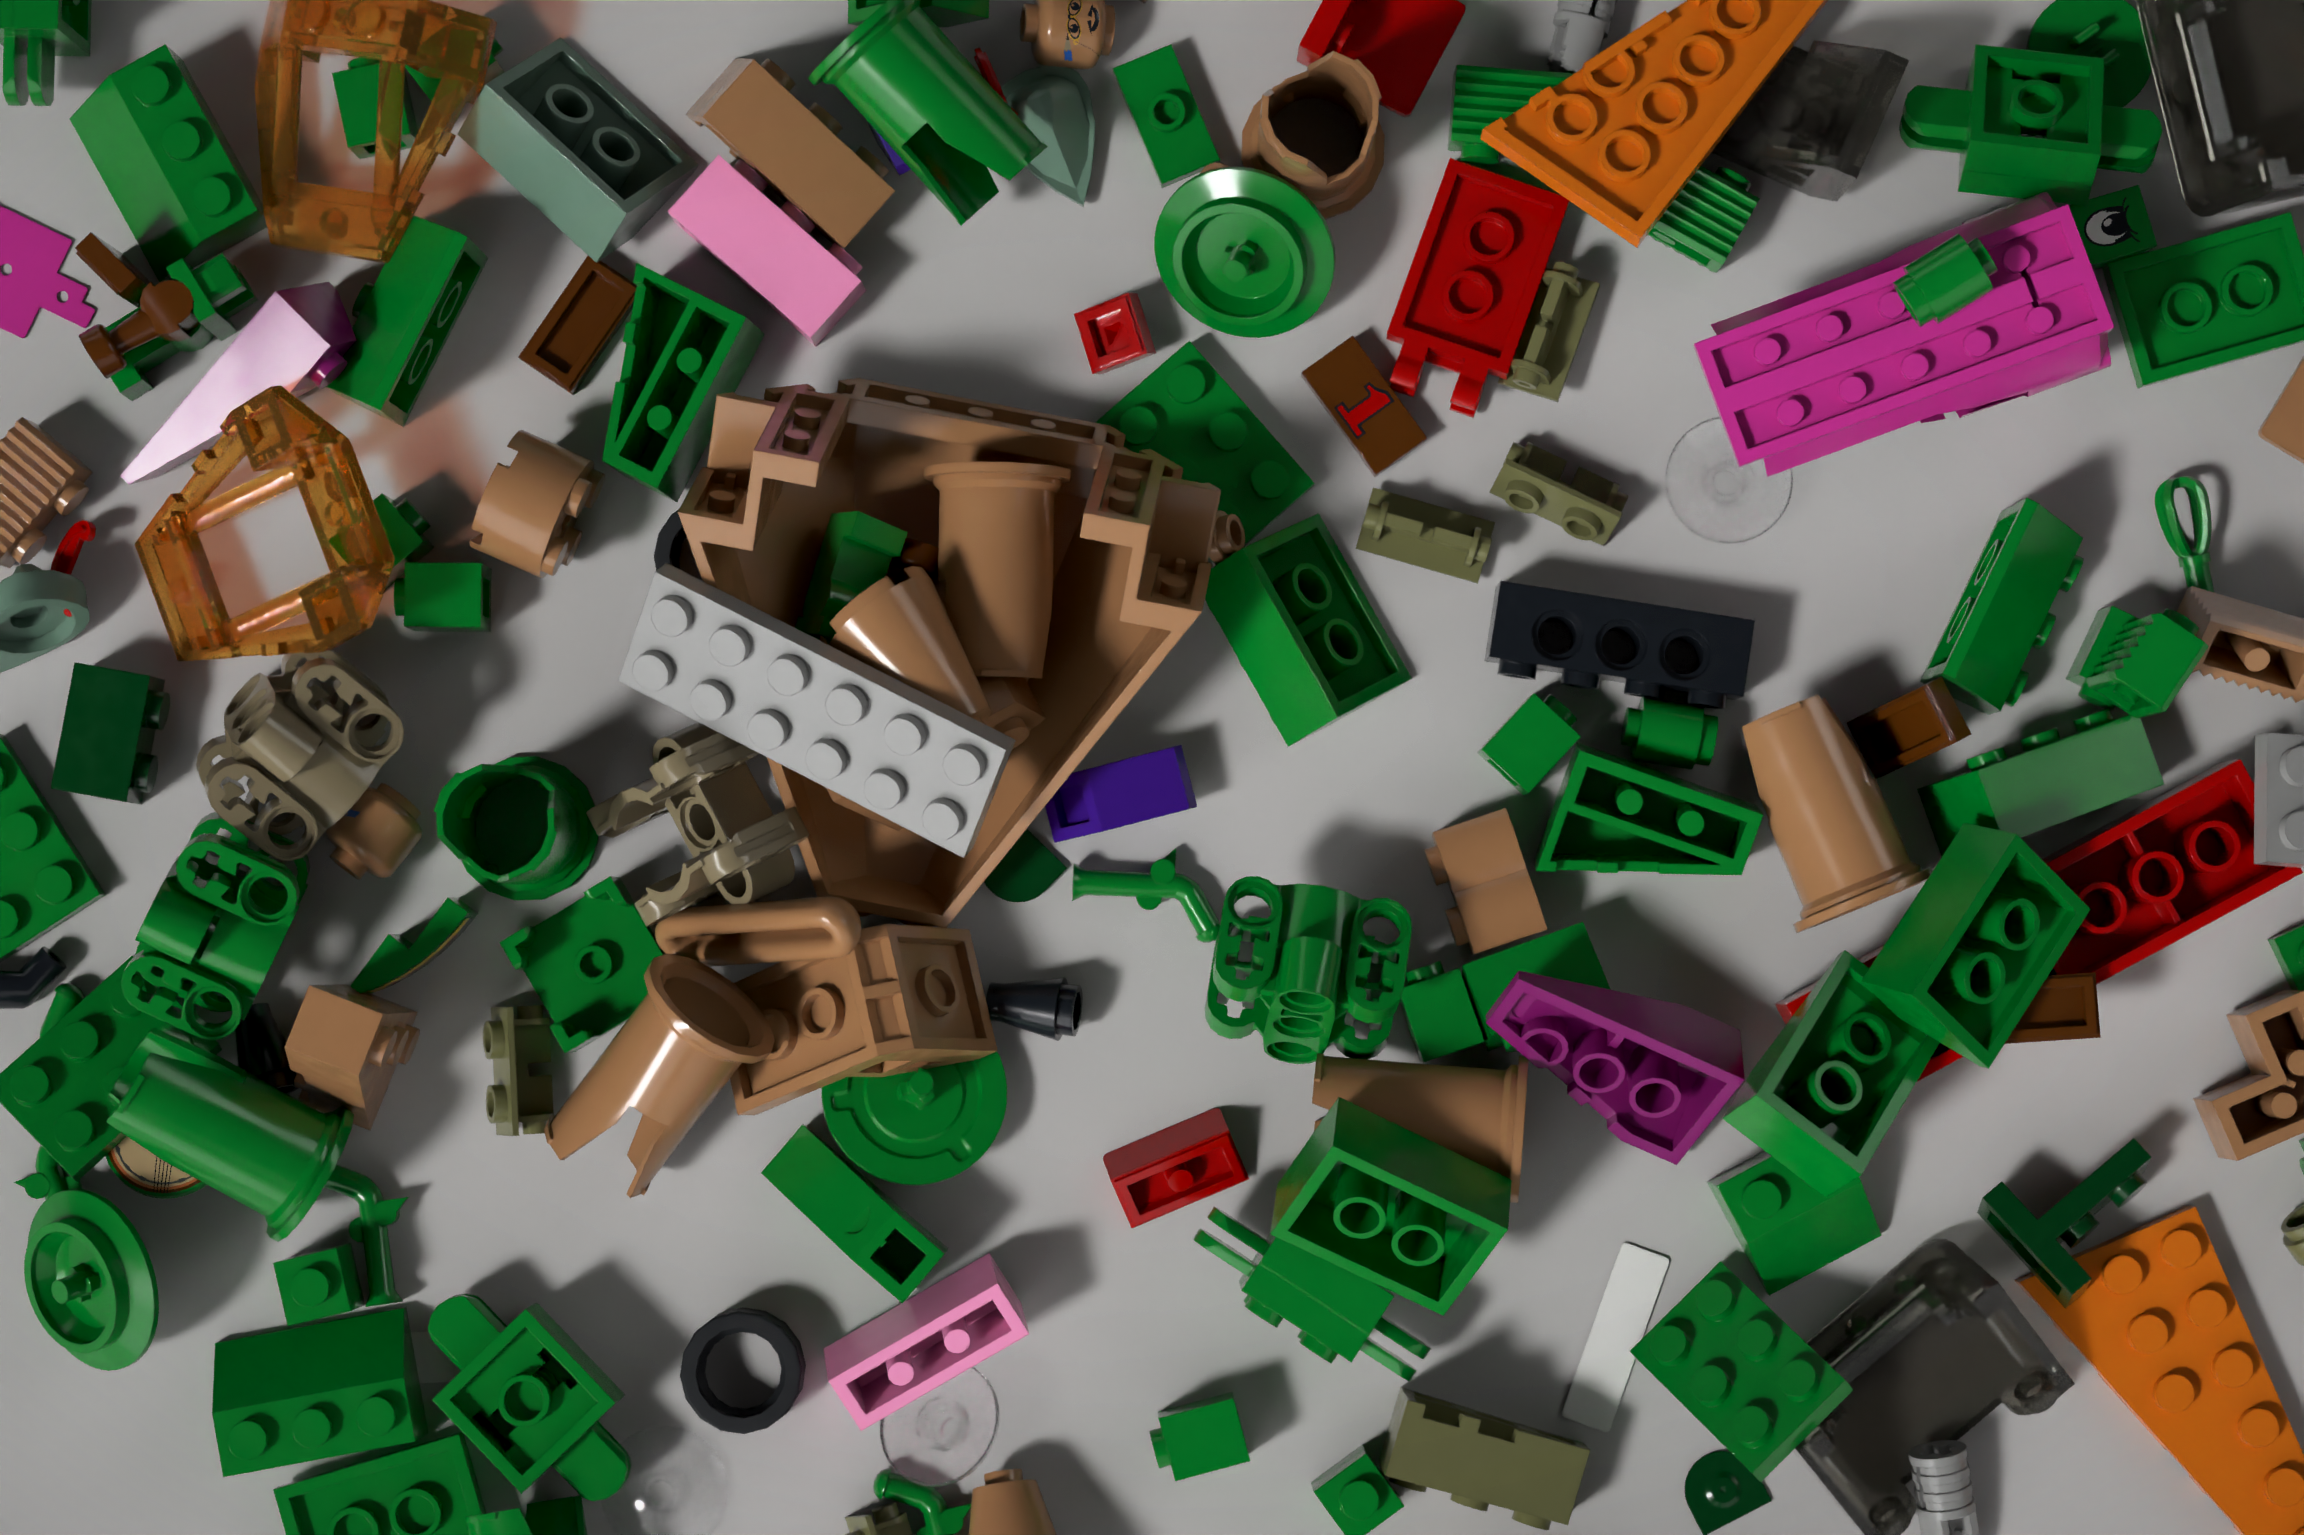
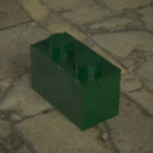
M75 662L51 789L142 805L144 792L150 793L152 791L158 772V757L151 755L155 731L163 730L169 714L170 695L167 692H163L165 680L149 675Z

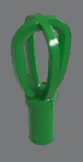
M2191 476L2168 479L2158 487L2155 494V508L2162 531L2170 547L2179 557L2178 561L2180 567H2183L2187 589L2193 586L2215 593L2208 563L2211 561L2210 552H2207L2211 541L2212 521L2206 488L2199 480ZM2180 487L2186 490L2189 499L2194 534L2193 550L2190 549L2185 540L2174 504V491Z

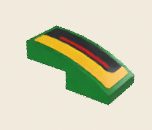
M448 897L414 944L400 934H388L350 986L360 994L374 993L410 977L444 952L466 930L479 913L459 898Z

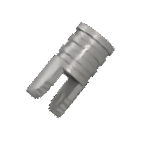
M1558 0V10L1553 19V24L1556 28L1550 46L1551 55L1548 56V72L1574 74L1583 68L1586 61L1599 54L1603 39L1608 37L1609 24L1613 19L1614 6L1618 0Z
M1940 1440L1923 1443L1911 1448L1908 1455L1912 1465V1479L1915 1482L1914 1492L1915 1498L1918 1501L1916 1507L1921 1535H1950L1949 1527L1952 1530L1951 1535H1979L1975 1499L1972 1496V1481L1969 1478L1970 1467L1967 1462L1968 1452L1966 1444L1954 1440Z

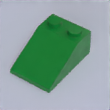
M1846 950L1837 956L1753 1068L1722 1118L1825 1197L1830 1196L1863 1174L1940 1043L1898 1018L1861 982L1869 968Z

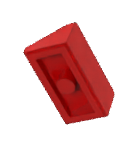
M1219 1108L1208 1110L1108 1152L1103 1156L1109 1178L1131 1228L1249 1180Z

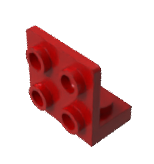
M1323 0L1299 44L1297 62L1308 67L1309 64L1332 51L1353 60L1358 59L1374 75L1382 96L1379 99V105L1402 117H1409L1463 18L1466 7L1457 0Z

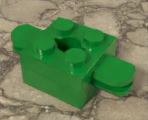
M0 0V44L4 47L2 88L8 105L25 106L30 95L34 106H51L54 100L55 56H90L92 0Z
M1978 44L1975 45L1965 90L1923 85L1915 86L1906 96L1899 125L1900 136L1910 148L1960 153L1958 192L2026 199L2042 192H2047L2053 202L2087 206L2097 169L2145 173L2153 164L2163 130L2160 120L2150 110L2103 105L2104 58ZM2021 134H2028L2034 137L2021 136Z
M1213 1207L1207 1218L1257 1251V1254L1253 1260H1250L1201 1228L1193 1240L1243 1273L1239 1283L1241 1291L1247 1294L1244 1302L1248 1310L1276 1328L1283 1318L1301 1329L1297 1336L1301 1339L1299 1342L1329 1363H1333L1338 1354L1352 1363L1359 1350H1361L1400 1377L1411 1381L1417 1370L1368 1337L1372 1330L1376 1329L1421 1359H1425L1431 1350L1421 1340L1382 1316L1394 1298L1390 1290L1271 1234L1265 1239L1224 1211Z
M470 1293L450 1297L436 1307L428 1325L431 1340L461 1372L432 1401L521 1494L532 1486L551 1466L582 1498L590 1501L607 1499L623 1487L629 1478L632 1466L629 1453L602 1426L599 1420L625 1394L538 1303L526 1308L508 1326L479 1296Z

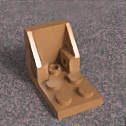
M883 924L861 929V937L858 944L846 956L834 959L779 962L734 983L756 1003L770 1023L775 1039L771 1053L765 1060L754 1064L741 1063L730 1078L738 1115L760 1114L848 1076L886 1077L917 1071L918 1068L928 1069L976 1060L998 1051L969 929Z

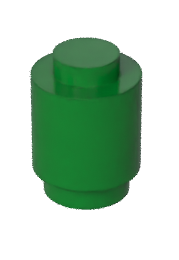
M1956 234L1904 267L1905 275L1894 281L1893 286L1915 322L1922 327L1933 319L1938 324L1992 291L1993 286L1989 276L1998 270L1988 251L1978 238L1967 243L1960 234Z
M1642 697L1638 709L1627 707L1621 732V745L1631 746V759L1689 770H1692L1695 764L1709 766L1716 745L1718 716L1704 714L1703 707Z

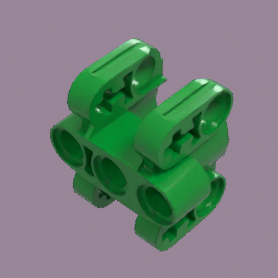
M216 812L203 817L194 828L190 841L173 863L135 940L140 943L137 946L136 954L125 968L121 980L122 993L128 1003L141 1012L199 1038L217 1040L233 1033L241 1019L245 1020L309 885L306 884L310 871L307 854L302 858L293 860L298 871L297 878H295L293 873L284 864L269 858L268 856L270 855L261 848L257 852L250 849L251 840ZM219 829H226L232 833L230 839L217 835ZM268 830L270 839L279 845L295 843ZM209 851L215 852L220 857L213 856ZM241 863L250 867L248 872L239 869ZM264 877L276 878L284 886L272 885ZM185 978H187V979H189V980H191V981H193V982H195V983H194V984H193V983H190V982L186 981ZM144 979L158 987L154 995L142 990ZM212 991L221 993V994H223L224 996H226L227 998L218 996V995H216L215 993H213ZM177 996L184 999L182 1010L172 1006ZM195 1004L215 1012L232 1011V1015L222 1023H209L200 1018L196 1012Z
M1246 876L1236 880L1228 888L1224 899L1219 933L1214 947L1205 1003V1018L1210 1028L1218 1035L1228 1039H1241L1257 1030L1263 1037L1265 1053L1276 1060L1287 1063L1309 1064L1316 1062L1317 1053L1323 1054L1326 1048L1333 1043L1343 1055L1349 1058L1371 1059L1378 1056L1386 1046L1392 1028L1393 1016L1397 1011L1404 990L1412 933L1411 917L1400 903L1389 898L1365 900L1346 891L1322 885H1275L1269 880L1258 876ZM1245 896H1256L1262 898L1268 904L1271 914L1268 918L1255 916L1240 918L1234 910V904ZM1383 917L1396 925L1399 937L1394 942L1385 944L1375 940V936L1365 935L1363 925L1369 919ZM1241 940L1244 942H1254L1250 962L1238 961ZM1371 962L1383 964L1380 981L1377 983H1367ZM1229 999L1242 1002V1007L1245 1009H1242L1240 1018L1227 1016L1228 1009L1224 1004H1227ZM1356 1019L1368 1023V1027L1372 1029L1367 1039L1355 1037V1028L1351 1025L1354 1024Z

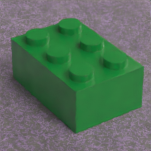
M1338 1097L1277 1184L1270 1234L1444 1316L1508 1231L1512 1180Z

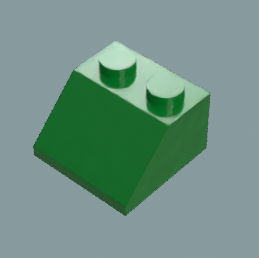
M1763 1151L1707 1181L1764 1290L1769 1296L1882 1236L1859 1177L1830 1196L1825 1197L1767 1152Z

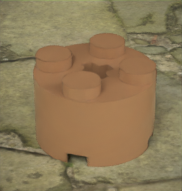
M520 430L507 445V447L518 451L511 466L497 463L484 490L472 525V530L481 534L470 540V547L535 576L544 578L547 574L554 576L561 564L568 566L572 561L583 534L582 531L574 528L583 507L591 509L596 502L604 484L605 474L594 469V461L524 430Z

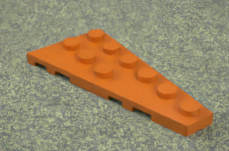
M1687 0L1668 13L1663 11L1584 63L1581 70L1553 88L1548 86L1529 99L1527 105L1504 120L1500 117L1483 128L1480 139L1638 248L1828 0Z
M2188 1205L2072 1255L2074 1260L2092 1279L2085 1293L2066 1309L2033 1273L2014 1280L2054 1322L2053 1324L2094 1367L2103 1381L2161 1446L2184 1468L2201 1491L2209 1496L2241 1535H2304V1454L2196 1206Z

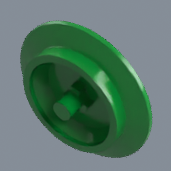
M1224 167L1201 173L1185 182L1173 193L1165 204L1157 222L1154 237L1155 258L1158 270L1168 291L1191 316L1220 332L1247 338L1270 337L1285 333L1307 321L1322 305L1331 288L1335 273L1336 256L1329 227L1318 208L1303 192L1274 174L1246 167Z
M998 1052L976 1060L928 1069L918 1068L917 1071L886 1077L848 1076L821 1088L822 1107L826 1123L834 1140L846 1156L858 1167L888 1182L902 1185H928L950 1179L962 1173L978 1161L989 1149L1001 1128L1005 1116L1007 1080Z
M74 1188L50 1196L39 1207L33 1218L25 1253V1284L32 1308L47 1333L81 1362L93 1368L107 1371L128 1367L137 1362L147 1352L155 1336L158 1324V1287L148 1251L139 1233L126 1215L102 1195L90 1190Z

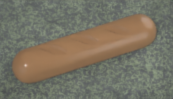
M829 896L752 902L748 904L688 907L658 922L655 928L656 942L664 954L688 957L708 967L840 958L850 954L861 937V920L853 905L842 898Z

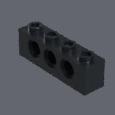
M1500 581L1495 588L1484 661L1499 663L1497 674L1507 677L1535 680L1537 670L1562 673L1561 684L1566 686L1597 690L1599 689L1600 679L1625 683L1624 694L1630 696L1662 699L1663 689L1688 693L1687 704L1725 709L1726 699L1737 700L1744 696L1755 620ZM1550 620L1559 621L1569 629L1571 645L1566 653L1555 655L1548 653L1541 647L1538 641V630L1543 622ZM1619 630L1631 638L1634 644V654L1629 663L1615 664L1604 656L1601 642L1606 632ZM1683 640L1694 648L1697 662L1690 674H1678L1667 665L1665 650L1670 641Z

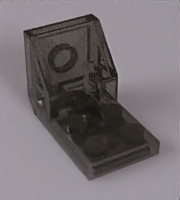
M1814 40L1807 51L1793 45L1711 153L1808 196L1837 202L1857 179L1909 60L1884 49Z

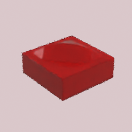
M1128 292L1074 314L1092 374H1104L1156 354L1138 293Z

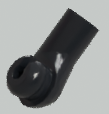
M43 946L20 971H0V1009H23L32 1005L67 968L65 963L50 949Z

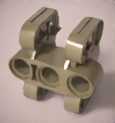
M315 639L298 641L287 649L282 658V673L280 675L266 676L258 673L247 681L233 697L224 712L225 735L209 740L202 746L197 755V771L205 787L211 807L220 817L267 854L278 860L292 861L302 858L309 853L326 830L339 821L359 800L373 782L382 766L391 756L397 753L403 743L404 729L402 721L389 705L386 695L379 686L328 644ZM303 657L308 660L298 668V661ZM314 677L323 682L329 678L334 681L333 687L335 692L330 702L326 700L330 696L328 690L313 679ZM356 694L363 697L362 700L351 706ZM345 703H348L351 707L343 717V706ZM372 713L377 714L375 719L369 724L356 726L358 721L364 716ZM388 721H390L391 730L389 737L381 745L373 747L386 732L384 728ZM217 755L225 758L215 765L212 762L213 758ZM244 775L249 778L247 781L249 792L245 801L239 798V796L245 793L243 785L238 782ZM269 793H273L275 796H277L276 798L269 801L266 805H264L260 812H258L259 802L265 804ZM285 812L291 813V815L283 821L271 822L272 819L279 814ZM305 825L302 837L290 845H279L273 842L268 835V830L282 836L291 833L299 826L302 828Z
M699 722L657 740L652 753L654 765L649 768L653 776L652 778L620 791L618 794L586 812L597 835L611 838L670 813L693 858L682 863V871L646 887L647 892L634 904L646 927L661 922L667 917L685 908L697 905L719 893L731 904H748L789 885L794 879L795 874L794 859L790 848L810 837L796 807H791L773 815L746 764V761L760 753Z

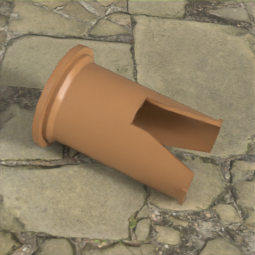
M1332 51L1309 64L1307 71L1289 77L1281 84L1269 89L1253 106L1242 131L1241 162L1243 167L1266 171L1288 181L1315 204L1325 220L1352 210L1372 191L1384 165L1385 135L1378 120L1379 99L1382 96L1374 75L1358 59L1353 60ZM1303 98L1329 100L1342 106L1356 120L1363 138V146L1359 158L1344 172L1327 178V174L1314 163L1290 152L1274 134L1270 123L1271 119L1287 104Z
M953 462L924 467L925 480L933 481L934 486L940 491L939 597L975 676L1024 678L1026 683H1028L1029 678L1042 679L1052 613L1055 493L1061 489V484L1071 482V470L1060 466L1016 462Z
M1819 695L1812 696L1742 726L1759 797L1769 819V828L1803 905L1799 914L1801 921L1793 924L1796 933L1818 926L1927 881L1933 871L1932 868L1922 870L1920 865L1911 862L1876 778L1872 779L1863 756L1825 697L1820 698Z
M665 954L653 958L644 974L648 990L647 995L555 1116L551 1115L544 1128L547 1143L550 1144L560 1160H565L607 1129L614 1126L630 1106L641 1112L643 1115L627 1154L637 1170L626 1193L629 1198L640 1194L644 1195L647 1192L651 1180L741 1063L754 1064L765 1060L771 1053L775 1042L770 1023L755 1002L736 984L723 975L688 957Z
M1317 1053L1312 1104L1330 1110L1337 1098L1341 1097L1512 1180L1510 1202L1518 1203L1529 1060L1519 1055L1518 1065L1512 1064L1506 1070L1331 1057ZM1322 1120L1315 1121L1314 1131Z

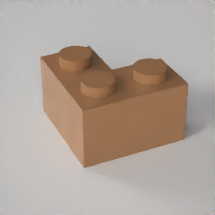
M2283 990L2226 1014L2251 1074L2193 1098L2219 1158L2239 1161L2304 1133V990Z

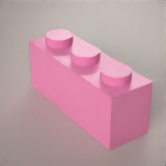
M718 154L667 212L681 229L816 347L865 293L866 289L862 281L856 276L863 267L835 242L826 250L810 236L809 233L816 226L792 203L786 201L779 208L762 193L768 186V183L743 160L739 159L732 167Z
M988 1253L823 1348L828 1381L862 1431L1029 1335V1330L1020 1300L991 1254Z

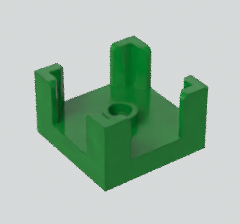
M609 876L583 892L585 894L583 898L536 926H526L499 942L516 970H523L547 1009L554 1021L549 1027L564 1053L576 1052L625 1023L648 993L644 980V974L653 958L665 955L659 948L650 927H646L634 905L633 898L620 877Z

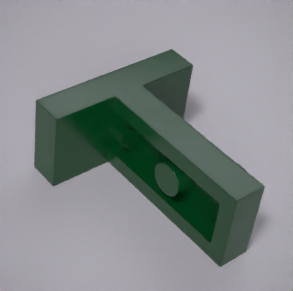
M2133 1138L2038 1220L2002 1181L1982 1198L1977 1213L2066 1309L2085 1293L2092 1278L2061 1246V1243L2065 1242L2071 1249L2074 1248L2097 1228L2100 1223L2094 1215L2109 1202L2113 1201L2120 1208L2137 1195L2148 1183L2141 1175L2145 1172L2152 1157Z

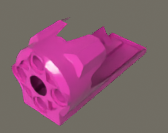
M2042 192L1964 221L1962 225L1910 245L1878 263L1711 324L1717 335L1694 343L1693 346L1738 467L1740 468L1764 459L1767 477L1917 421L1925 423L1946 419L1943 413L1956 411L1959 418L2021 396H2032L2110 367L2111 356L2108 348V332L2115 327L2069 205L2058 208L2053 203L2049 194ZM1956 234H1960L1967 243L1978 238L1988 251L1998 270L1989 276L1993 290L1938 324L1933 319L1920 327L1903 304L1893 286V282L1905 275L1904 267Z

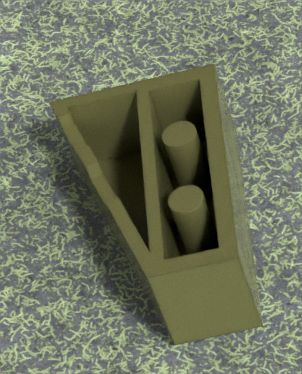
M1400 1387L1378 1461L1384 1475L1388 1476L1389 1481L1394 1484L1419 1492H1426L1428 1487L1451 1493L1450 1500L1481 1511H1487L1489 1504L1514 1511L1513 1520L1535 1528L1549 1530L1551 1521L1565 1525L1569 1524L1590 1449L1579 1441Z

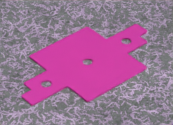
M0 206V269L2 265L9 264L12 267V272L9 275H3L0 270V328L20 338H25L40 307L83 328H87L95 313L94 308L82 303L88 288L58 274L72 244V240ZM60 291L68 293V300L64 303L57 300V294Z

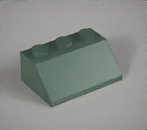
M561 37L486 83L457 134L596 263L632 239L686 182L699 165Z

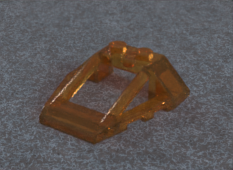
M270 0L258 53L255 79L263 212L270 243L280 248L388 263L424 197V194L419 192L432 165L438 154L446 156L456 135L451 133V130L466 102L474 104L484 85L497 22L488 17L430 0ZM321 53L380 60L373 192L298 182L297 164L302 61L319 63ZM406 64L427 77L438 78L441 81L400 173Z
M281 385L271 386L228 414L220 425L223 435L212 449L201 451L191 465L195 471L191 479L180 493L170 494L135 542L137 553L178 661L331 651L372 628L394 565V555L350 440ZM246 455L253 472L273 469L204 502ZM298 486L330 572L230 619L198 533ZM306 612L310 622L263 632Z

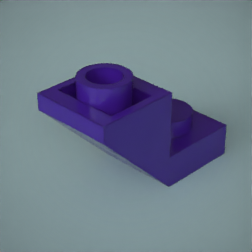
M1182 745L1072 772L1046 804L1045 809L1053 840L1056 843L1197 807Z

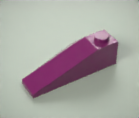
M1518 971L1486 1014L1487 1025L1537 1068L1549 1069L1567 1085V1094L1581 1106L1588 1103L1607 1120V1129L1621 1141L1675 1165L1680 1162L1745 1080L1740 1030L1686 1005Z

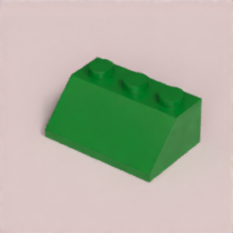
M166 44L110 74L69 118L159 282L173 280L166 267L183 258L194 268L273 224L184 61Z
M409 214L403 227L396 225L389 233L380 256L386 262L375 284L367 282L355 300L352 316L356 317L357 320L352 329L357 340L343 356L347 361L345 369L332 383L326 386L335 394L404 427L488 260V257L469 237Z
M2025 498L2001 511L1920 682L1927 684L1942 676L1953 698L1988 715L2001 711L2004 704L2013 707L2028 680L2029 673L2021 668L2031 647L2038 650L2041 649L2054 626L2056 615L2048 611L2058 590L2068 592L2080 572L2084 558L2076 555L2083 537L2042 505L2029 498Z
M1319 513L1240 549L1211 568L1205 596L1207 605L1219 623L1241 666L1246 671L1288 747L1412 679Z
M1964 823L1861 982L1898 1018L1978 1066L1989 1069L2091 909L2016 833Z
M398 1308L216 1342L212 1415L223 1477L411 1443L428 1434L407 1308Z

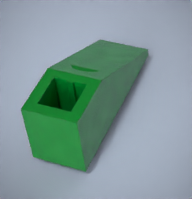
M804 1124L801 1125L761 1172L852 1261L901 1303L908 1298L948 1250L943 1243Z

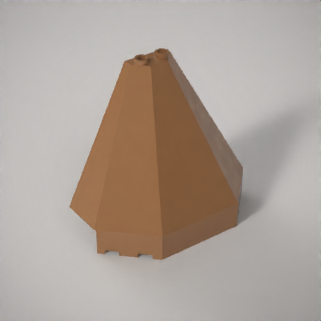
M863 378L839 380L837 392L834 393L815 392L816 389L811 385L801 384L766 388L764 400L740 396L734 392L717 394L707 467L701 468L679 508L678 514L701 578L705 583L794 628L798 617L803 616L805 597L831 513L860 511L908 532L906 538L919 540L939 548L940 491L934 486L933 481L925 480L924 467L953 462H1016L1060 466L1071 470V482L1061 484V489L1055 493L1052 613L1042 679L1029 678L1027 683L1046 719L1029 731V736L1022 744L1012 749L975 845L964 858L906 828L897 831L833 802L826 787L767 758L785 809L796 807L810 834V837L798 845L817 897L842 898L853 905L859 917L874 914L899 919L904 925L947 928L1202 613L1212 564L1208 562L1221 489L1209 482L1198 483L1181 479L1183 467L1151 449L1139 450V453L1130 451L1124 447L1126 435L1110 425ZM891 559L886 576L895 584L901 568L897 567ZM938 577L931 578L939 595Z

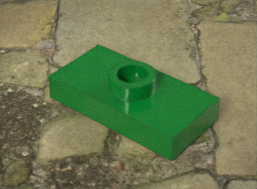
M1171 44L1113 68L1114 77L1162 188L1200 173L1205 166L1211 163L1220 162L1218 153Z

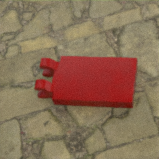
M1451 158L1449 159L1387 331V340L1402 344L1390 378V387L1393 391L1414 398L1426 362L1460 374L1450 400L1451 406L1449 410L1474 418L1488 374L1507 380L1512 361L1515 358L1569 207V200L1562 195Z

